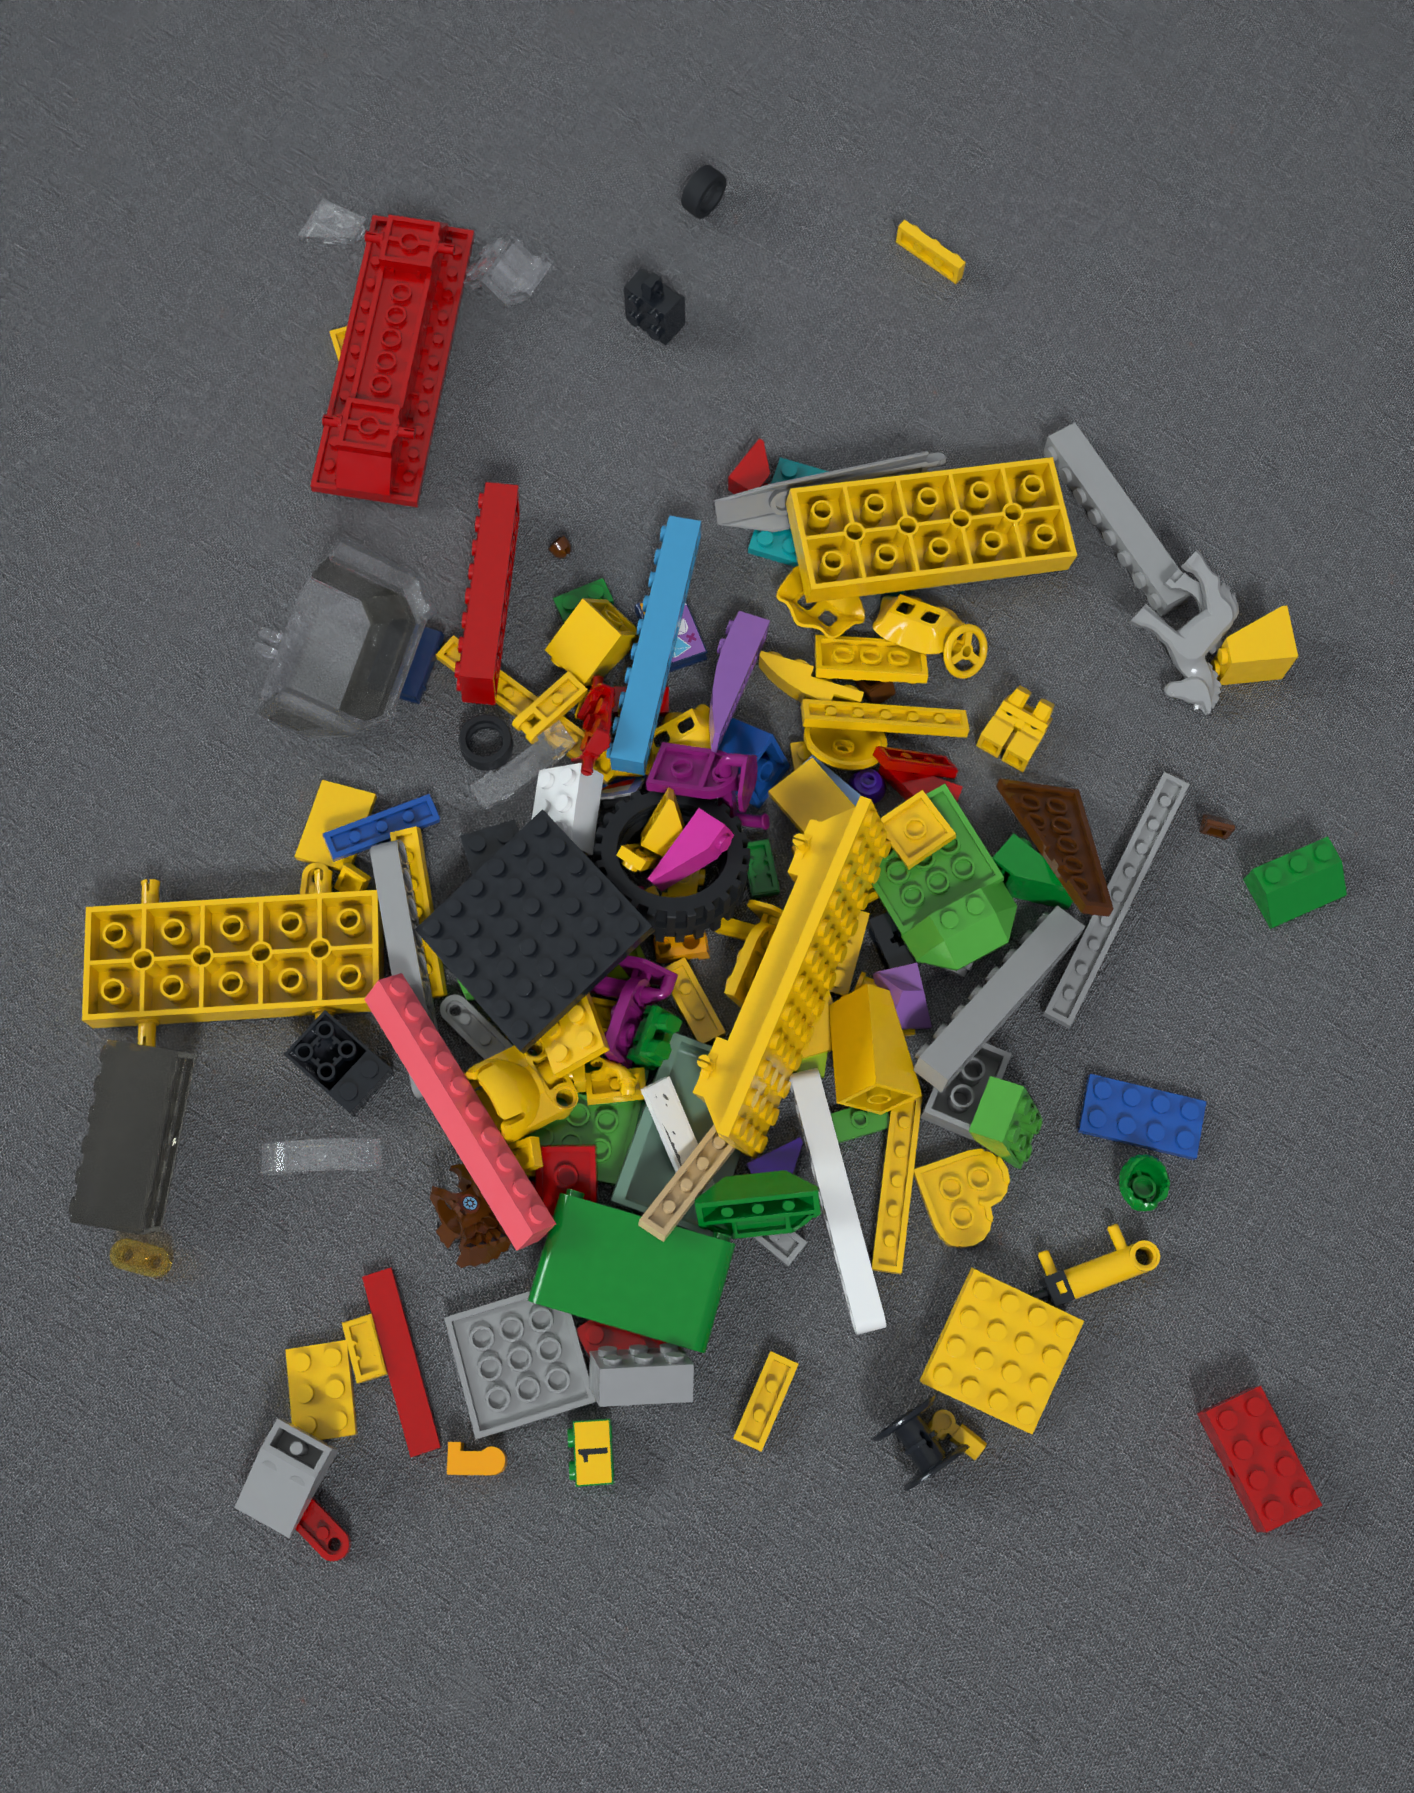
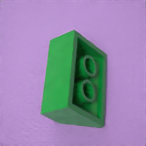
M1328 836L1252 869L1243 879L1270 929L1347 895L1342 860Z

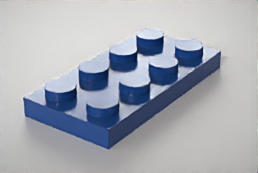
M1089 1074L1077 1132L1195 1160L1197 1159L1206 1101Z

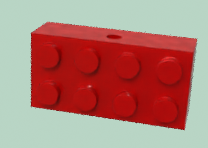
M1261 1386L1250 1387L1197 1413L1256 1532L1267 1533L1322 1506Z

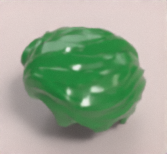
M1147 1154L1131 1157L1121 1168L1119 1173V1189L1123 1198L1132 1209L1136 1211H1153L1157 1208L1158 1203L1165 1200L1168 1196L1170 1179L1166 1166L1158 1158Z

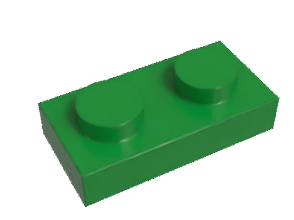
M603 578L553 598L563 624L583 598L607 599L614 605V600Z

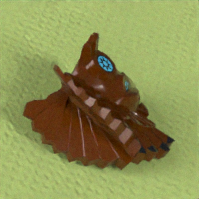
M452 1165L449 1171L455 1172L458 1175V1188L463 1192L452 1193L432 1185L430 1200L442 1222L436 1233L446 1248H450L456 1239H461L459 1243L461 1253L456 1262L460 1268L488 1264L492 1259H498L501 1252L508 1251L511 1241L465 1165Z

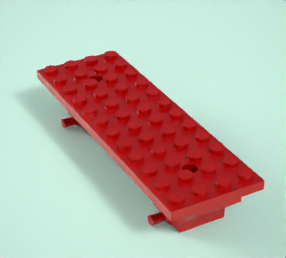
M373 215L370 229L365 231L366 246L327 415L323 414L322 418L324 428L310 487L313 492L418 508L475 235L474 230L449 227L448 223L396 215H388V217Z

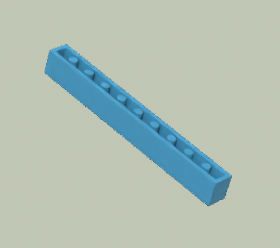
M669 515L667 526L662 525L660 542L663 543L661 549H656L654 565H657L656 571L651 572L649 576L648 588H651L650 596L645 595L642 610L645 612L644 619H639L637 626V635L640 637L638 643H633L631 650V659L634 660L632 668L627 667L625 674V684H628L626 692H621L619 708L622 710L620 717L616 716L613 723V733L616 735L614 742L610 743L606 753V758L610 759L611 770L645 776L702 536L701 521Z

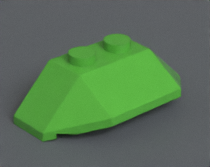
M1003 881L999 884L984 886L929 915L901 936L915 962L958 971L1009 942L1017 905Z

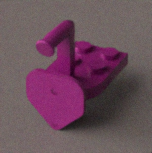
M662 742L646 781L648 791L665 793L669 787L674 790L675 795L701 799L718 798V806L723 803L729 806V816L731 818L738 816L742 822L741 826L767 830L770 825L767 813L762 815L745 814L757 781L756 755L728 754L721 750L715 753L708 748ZM738 767H741V774H739ZM736 791H738L739 811L744 813L737 812Z
M628 955L619 964L626 974L631 977L628 981L605 977L589 993L619 998L617 1004L611 1010V1022L608 1030L604 1033L610 1048L604 1054L611 1061L620 1063L627 1069H632L634 1063L627 1058L629 1049L633 1047V1039L638 1025L643 1020L644 1009L646 1005L652 1006V1003L662 1001L670 996L678 975L647 959ZM651 984L659 985L660 989L652 988Z

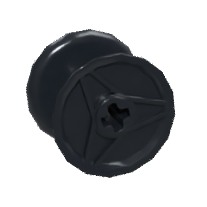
M936 1395L910 1409L871 1438L872 1441L878 1442L894 1432L906 1448L904 1454L906 1456L910 1454L919 1472L904 1484V1491H908L958 1458L970 1447L967 1444H960L945 1453L935 1438L937 1432L935 1430L931 1431L920 1414L936 1402Z

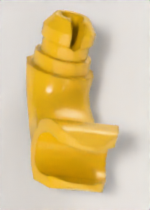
M600 1056L591 1061V1066L601 1067V1069L591 1072V1077L594 1080L603 1081L607 1075L615 1076L621 1087V1095L624 1098L634 1096L638 1080L625 1066Z

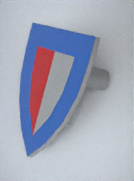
M645 774L643 777L629 776L612 781L609 785H602L600 800H603L605 809L615 807V804L620 800H623L625 803L631 801V794L640 790L648 775Z

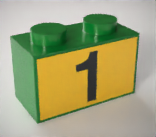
M612 1420L573 1421V1428L567 1429L568 1448H574V1461H569L570 1481L575 1480L576 1487L615 1484Z

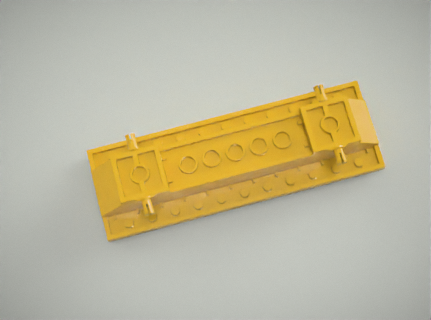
M863 796L859 797L855 807L823 822L810 819L804 834L794 835L795 839H792L796 851L788 869V874L795 884L728 1041L716 1037L708 1056L701 1055L698 1057L701 1061L697 1060L698 1066L701 1067V1072L693 1093L706 1103L718 1136L733 1148L738 1149L744 1155L753 1159H757L758 1154H762L768 1142L767 1132L770 1125L774 1126L778 1119V1106L781 1099L786 1098L791 1087L790 1076L793 1070L797 1071L802 1062L801 1051L804 1044H808L813 1036L814 1028L812 1025L816 1016L819 1017L823 1012L825 1000L823 999L827 989L831 990L836 980L835 970L838 963H842L846 957L848 939L850 936L853 937L857 931L859 913L867 907L870 898L868 894L872 883L875 884L878 881L881 871L880 863L883 857L886 858L891 849V841L887 840L888 834L872 800Z

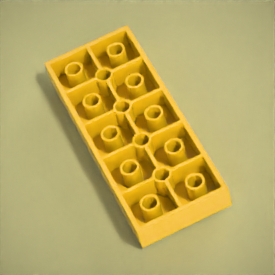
M1053 457L790 488L786 500V509L806 603L1068 570L1077 557Z

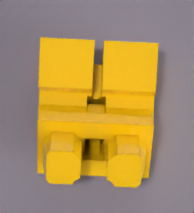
M1019 685L1011 695L1009 694L980 734L976 746L996 758L1005 749L1006 751L1001 761L1024 772L1053 720L1051 715L1055 705L1041 698L1036 708L1031 707L1026 702L1032 692Z

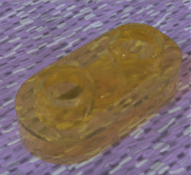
M121 1239L110 1250V1260L115 1267L143 1276L161 1278L170 1271L172 1266V1257L167 1250L136 1240ZM132 1250V1258L126 1261L124 1259L125 1252ZM156 1258L161 1259V1265L158 1268L153 1267V1261Z

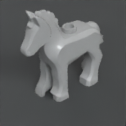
M1196 550L1181 567L1186 572L1194 574L1199 582L1178 569L1164 585L1170 590L1178 589L1191 595L1196 600L1200 613L1175 631L1146 603L1129 623L1155 634L1159 641L1166 646L1175 667L1185 677L1181 681L1169 682L1164 687L1165 695L1169 698H1176L1193 704L1194 710L1201 709L1207 715L1210 714L1211 709L1215 708V703H1218V700H1220L1218 694L1221 693V683L1217 679L1218 673L1213 670V666L1207 662L1205 656L1208 652L1213 655L1222 646L1223 641L1221 638L1233 625V621L1239 614V607L1236 595L1234 593L1231 594L1230 586H1227L1225 582L1220 585L1219 576L1211 571L1202 554Z

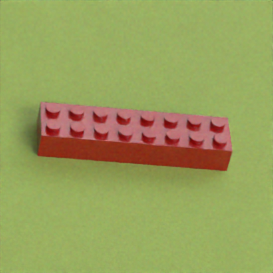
M485 482L484 493H479L478 498L480 516H476L475 520L477 540L473 539L472 556H474L473 563L469 564L468 579L471 582L470 588L466 587L465 592L467 612L462 614V629H464L463 636L459 637L458 653L461 654L460 661H456L455 678H457V691H460L462 695V702L496 705L520 521L518 485Z

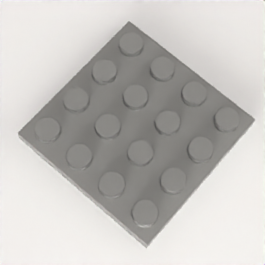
M530 1291L444 1317L476 1440L596 1403L589 1388V1374L572 1314L527 1301Z

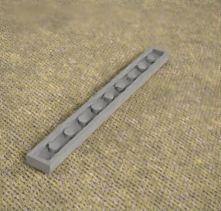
M1166 772L1162 774L1107 884L1114 909L1109 917L1091 916L1043 1016L1067 1028H1070L1190 785L1189 783Z

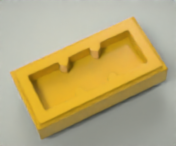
M368 1314L343 1322L342 1326L356 1382L360 1384L388 1375L373 1315Z

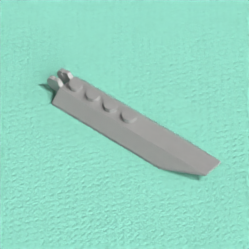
M928 451L772 483L716 499L714 503L717 525L769 532L791 529L786 509V500L790 488L941 471L945 469L937 466L945 464L946 455L939 452L929 454Z

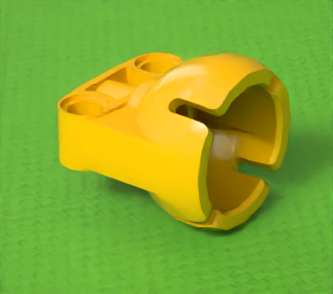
M541 1038L531 1047L537 1052V1056H532L527 1051L523 1054L514 1045L473 1065L464 1073L474 1090L482 1086V1088L475 1092L508 1145L557 1119H565L570 1115L578 1102V1093L569 1075L566 1074L558 1078L553 1074ZM556 1098L564 1099L568 1106L560 1105Z

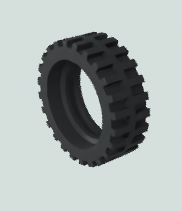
M639 791L631 794V801L625 803L623 800H620L615 804V814L608 812L603 818V828L598 827L596 833L594 864L655 928V931L651 933L655 935V941L664 942V937H675V943L684 942L685 936L692 934L696 940L704 937V930L710 928L712 932L718 930L721 927L722 918L729 921L734 915L735 905L740 906L744 890H746L750 848H747L749 840L747 832H741L742 822L738 816L733 818L729 816L730 807L725 803L718 806L714 803L715 799L675 795L685 826L700 808L725 824L734 834L729 848L719 856L720 872L717 880L709 887L685 897L654 895L639 888L625 875L622 859L616 856L622 845L632 844L641 837L642 830L665 794L649 791V793L641 795Z

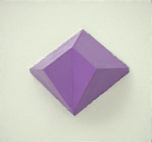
M917 963L873 973L874 982L877 987L890 990L902 1029H929L932 1027Z

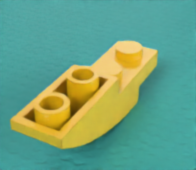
M774 651L760 652L759 668L779 689L802 703V699L862 703L864 692L859 691L857 687L852 685L842 686L833 683L830 679L813 677L814 666L809 665L808 662L801 659L791 660L784 658L781 654Z

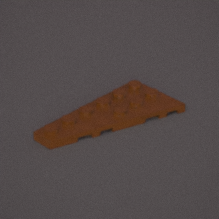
M999 778L996 788L1080 912L1109 917L1114 908L1079 790Z

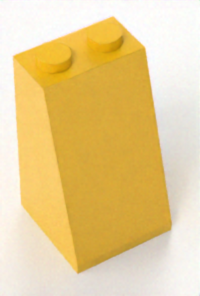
M866 983L850 994L841 996L839 1000L829 1005L837 1104L882 1115L922 1096L890 990L877 987L873 983Z

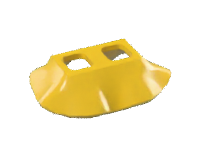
M799 566L791 570L779 586L776 594L777 599L784 602L789 608L796 625L818 629L829 639L839 637L853 625L861 624L865 620V610L860 597L817 602L810 610L800 606L797 601L805 594ZM825 611L831 612L838 618L831 626L825 625L818 619Z
M900 594L898 596L886 595L882 598L879 614L873 622V629L882 638L900 647L922 654H940L944 651L946 640L951 632L965 623L952 610L946 607H934L924 603L919 597ZM903 602L915 606L910 614L901 613L896 609ZM926 612H932L940 616L934 624L921 620Z
M700 704L695 709L691 708L684 713H668L660 726L656 728L654 737L667 731L670 737L667 743L711 749L709 733L710 708L705 704ZM691 717L694 727L685 733H681L678 724ZM654 739L645 773L648 776L660 747H656Z

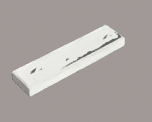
M669 1076L663 1077L640 1090L676 1173L697 1147L698 1143ZM713 1179L706 1186L702 1193H704L713 1185H715Z

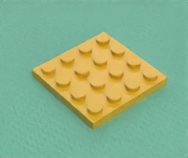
M971 1267L919 1381L1033 1435L1084 1321Z

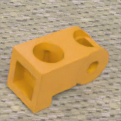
M705 930L704 937L695 940L693 934L687 935L684 938V942L675 943V937H664V942L655 941V938H653L655 957L658 963H672L684 957L686 960L710 958Z
M448 1442L447 1475H497L503 1472L507 1466V1455L500 1448L487 1447L482 1451H464V1442Z

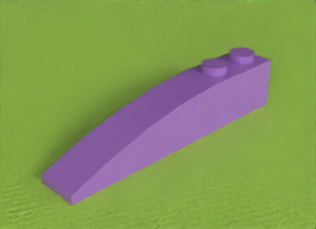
M738 611L735 620H729L725 632L727 638H721L717 654H720L715 671L709 713V733L712 752L717 753L765 644L770 620Z

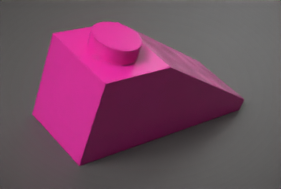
M699 808L648 877V880L659 890L664 891L718 859L721 853L729 848L734 834L725 824Z

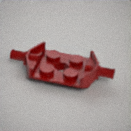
M598 675L592 678L590 692L577 714V718L584 721L583 730H585V737L580 746L582 753L580 756L571 759L573 763H582L581 773L585 776L592 775L595 761L610 747L611 713L615 706L614 695H616L613 687L603 684L604 678Z

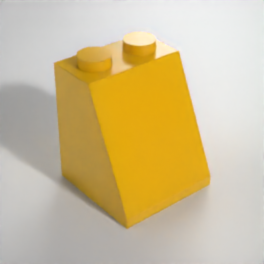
M583 598L551 640L545 651L551 656L550 659L556 666L564 668L567 672L569 671L584 686H592V678L596 675L604 677L632 650L633 643H638L640 636L637 635V627L607 599Z
M1281 606L1226 637L1217 654L1210 662L1213 670L1218 673L1217 679L1221 685L1280 680L1285 676L1298 658L1288 606Z

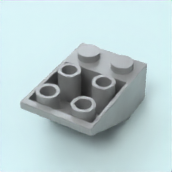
M277 1418L259 1450L234 1508L287 1538H291L339 1450L288 1421Z

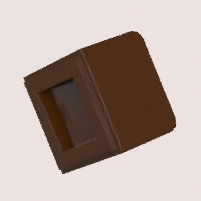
M855 681V684L864 692V696L870 704H881L896 693L893 682Z
M1204 814L1202 817L1201 834L1226 840L1235 830L1234 823L1229 819Z

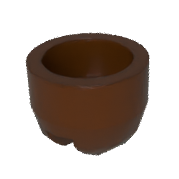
M562 535L547 549L556 558H566L567 554L571 552V544L566 536Z

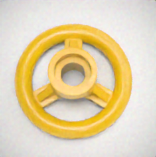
M963 624L954 629L948 636L944 646L943 659L946 669L952 676L959 679L970 678L982 668L988 651L987 639L983 631L976 625ZM973 634L979 641L978 656L973 652L971 645ZM963 659L969 660L973 666L962 671L957 669L954 664Z

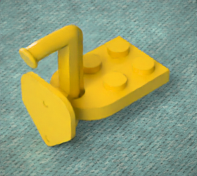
M749 900L747 906L761 919L760 923L755 925L732 918L729 921L722 918L721 927L714 931L721 935L745 941L743 948L737 954V963L732 975L726 981V989L724 991V994L740 1008L743 1006L783 912L782 909L774 905L756 900Z

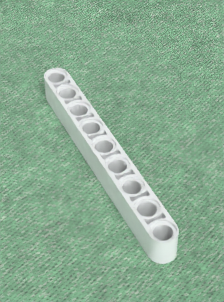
M818 1068L793 1073L789 1080L791 1082L790 1089L815 1184L818 1187L822 1211L855 1334L859 1335L886 1328L883 1308Z

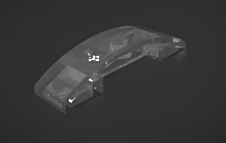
M560 720L538 735L536 743L497 772L491 770L469 787L485 810L505 801L538 779L539 770L552 768L571 750L576 743Z
M308 1139L262 1145L261 1175L348 1169L351 1171L382 1170L381 1139Z

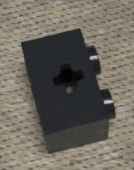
M888 912L868 919L866 928L885 970L917 963L918 967L921 966L922 963L915 962ZM894 937L897 941H903L900 947L898 943H892Z

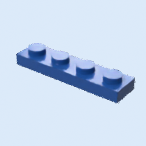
M430 794L325 832L323 833V839L333 862L370 849L374 845L391 841L390 832L415 826L423 829L439 823L440 817Z

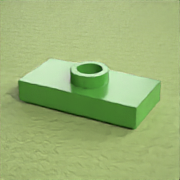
M851 1107L831 1113L838 1143L886 1130L889 1125L888 1112L880 1115Z

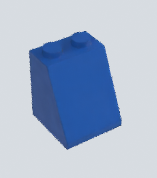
M731 719L718 750L728 754L738 753L757 756V781L749 804L760 809L769 796L768 791L778 784L790 767V764L773 734L737 719ZM738 767L739 774H741V767Z

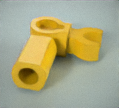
M945 1409L937 1410L927 1424L931 1431L935 1430L937 1432L935 1436L937 1441L939 1438L943 1441L947 1434H950V1441L956 1446L960 1444L969 1445L970 1447L965 1453L973 1460H976L987 1443L963 1423L960 1426L957 1425L955 1417L950 1411Z

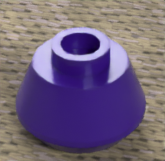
M873 769L858 770L850 777L848 785L861 796L871 799L873 804L878 803L886 792L884 778Z

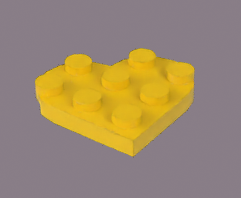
M984 1149L968 1150L913 1169V1175L932 1226L939 1238L949 1247L968 1248L983 1241L989 1233L993 1221L991 1207L999 1203L1007 1193L1008 1184L1010 1183L1007 1166L1002 1158L995 1156L991 1152L983 1151Z

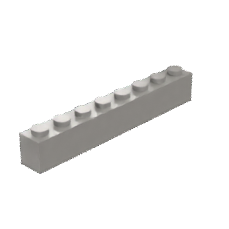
M1073 423L1048 436L1044 447L1045 457H1053L1060 479L1063 483L1068 484L1073 491L1076 502L1083 505L1091 523L1097 525L1102 532L1105 543L1114 549L1119 563L1128 569L1136 587L1142 589L1145 593L1150 607L1153 610H1157L1162 617L1188 603L1191 595L1178 589L1170 590L1164 585L1179 567L1077 424Z
M1058 905L1050 914L1047 911L1042 914L1036 923L1038 927L1034 932L1029 929L1019 941L1021 946L1017 950L1014 948L1010 949L1002 960L1004 965L1000 969L995 966L986 977L987 983L982 988L978 985L968 997L970 1002L966 1006L962 1004L958 1006L951 1016L953 1021L948 1026L943 1023L933 1035L935 1039L930 1046L925 1043L916 1053L915 1058L918 1061L914 1071L941 1093L1078 941L1085 926Z

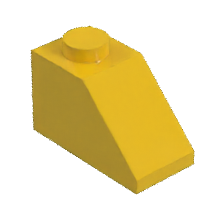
M668 787L641 832V846L664 857L685 828L673 789Z

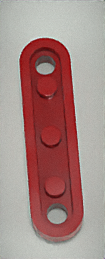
M313 1497L295 1530L325 1560H341L347 1556L351 1549V1538L345 1529ZM333 1538H338L341 1542V1546L337 1551L333 1550L330 1545Z

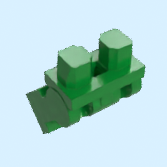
M646 1005L643 1012V1020L638 1025L633 1039V1047L629 1049L627 1058L633 1061V1067H644L645 1070H649L650 1075L655 1076L657 1068L661 1067L663 1060L669 1059L672 1051L669 1043L673 1033L679 1032L682 1021L679 1017L659 1006Z

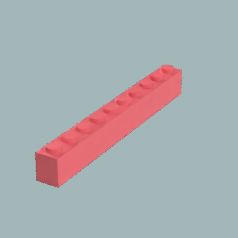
M400 973L378 980L364 999L514 1248L518 1251L540 1241L556 1225V1222L404 975Z

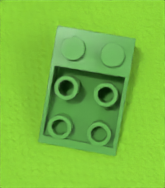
M990 1076L969 1133L975 1141L1015 1168L1021 1169L1023 1162H1027L1032 1152L1031 1141L1034 1134L1037 1135L1039 1133L1043 1119L1024 1086Z

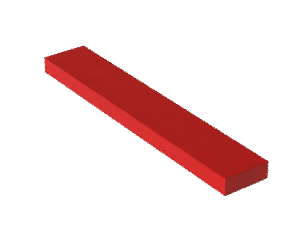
M390 1267L363 1276L362 1280L373 1315L410 1458L442 1448L393 1268Z

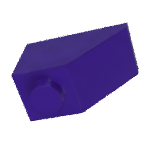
M799 1137L747 1163L746 1170L748 1174L782 1170L793 1174L803 1144L801 1138Z

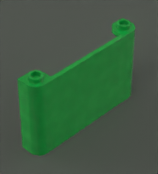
M567 1189L566 1194L560 1193L552 1217L556 1225L547 1234L527 1301L697 1352L706 1353L736 1244L730 1242L732 1236L714 1231L711 1237L676 1226L667 1239L662 1242L638 1226L639 1219L642 1216L584 1200L585 1193L572 1189Z

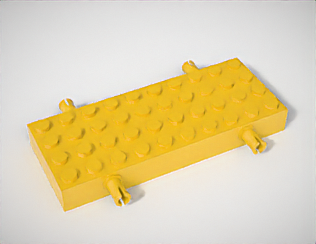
M317 869L314 871L315 893L159 903L160 881L150 879L149 884L147 879L142 880L141 904L86 907L82 1021L92 1028L138 1026L137 1051L148 1052V1049H150V1052H154L157 1049L156 1026L159 1024L314 1015L316 1020L324 1010L332 1017L339 1013L372 1012L364 999L377 981L384 979V929L377 890L332 892L333 871L323 869V873H321V870ZM299 908H306L311 912L317 911V917H307Z

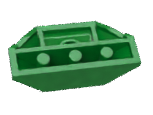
M786 1170L726 1176L695 1199L699 1228L732 1236L731 1239L793 1233L806 1225L813 1217L816 1218L821 1215L818 1187Z

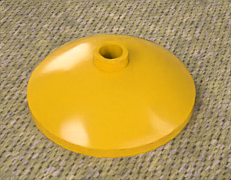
M805 727L803 733L807 749L819 761L841 770L869 768L878 763L877 759L873 756L876 746L887 747V738L884 732Z

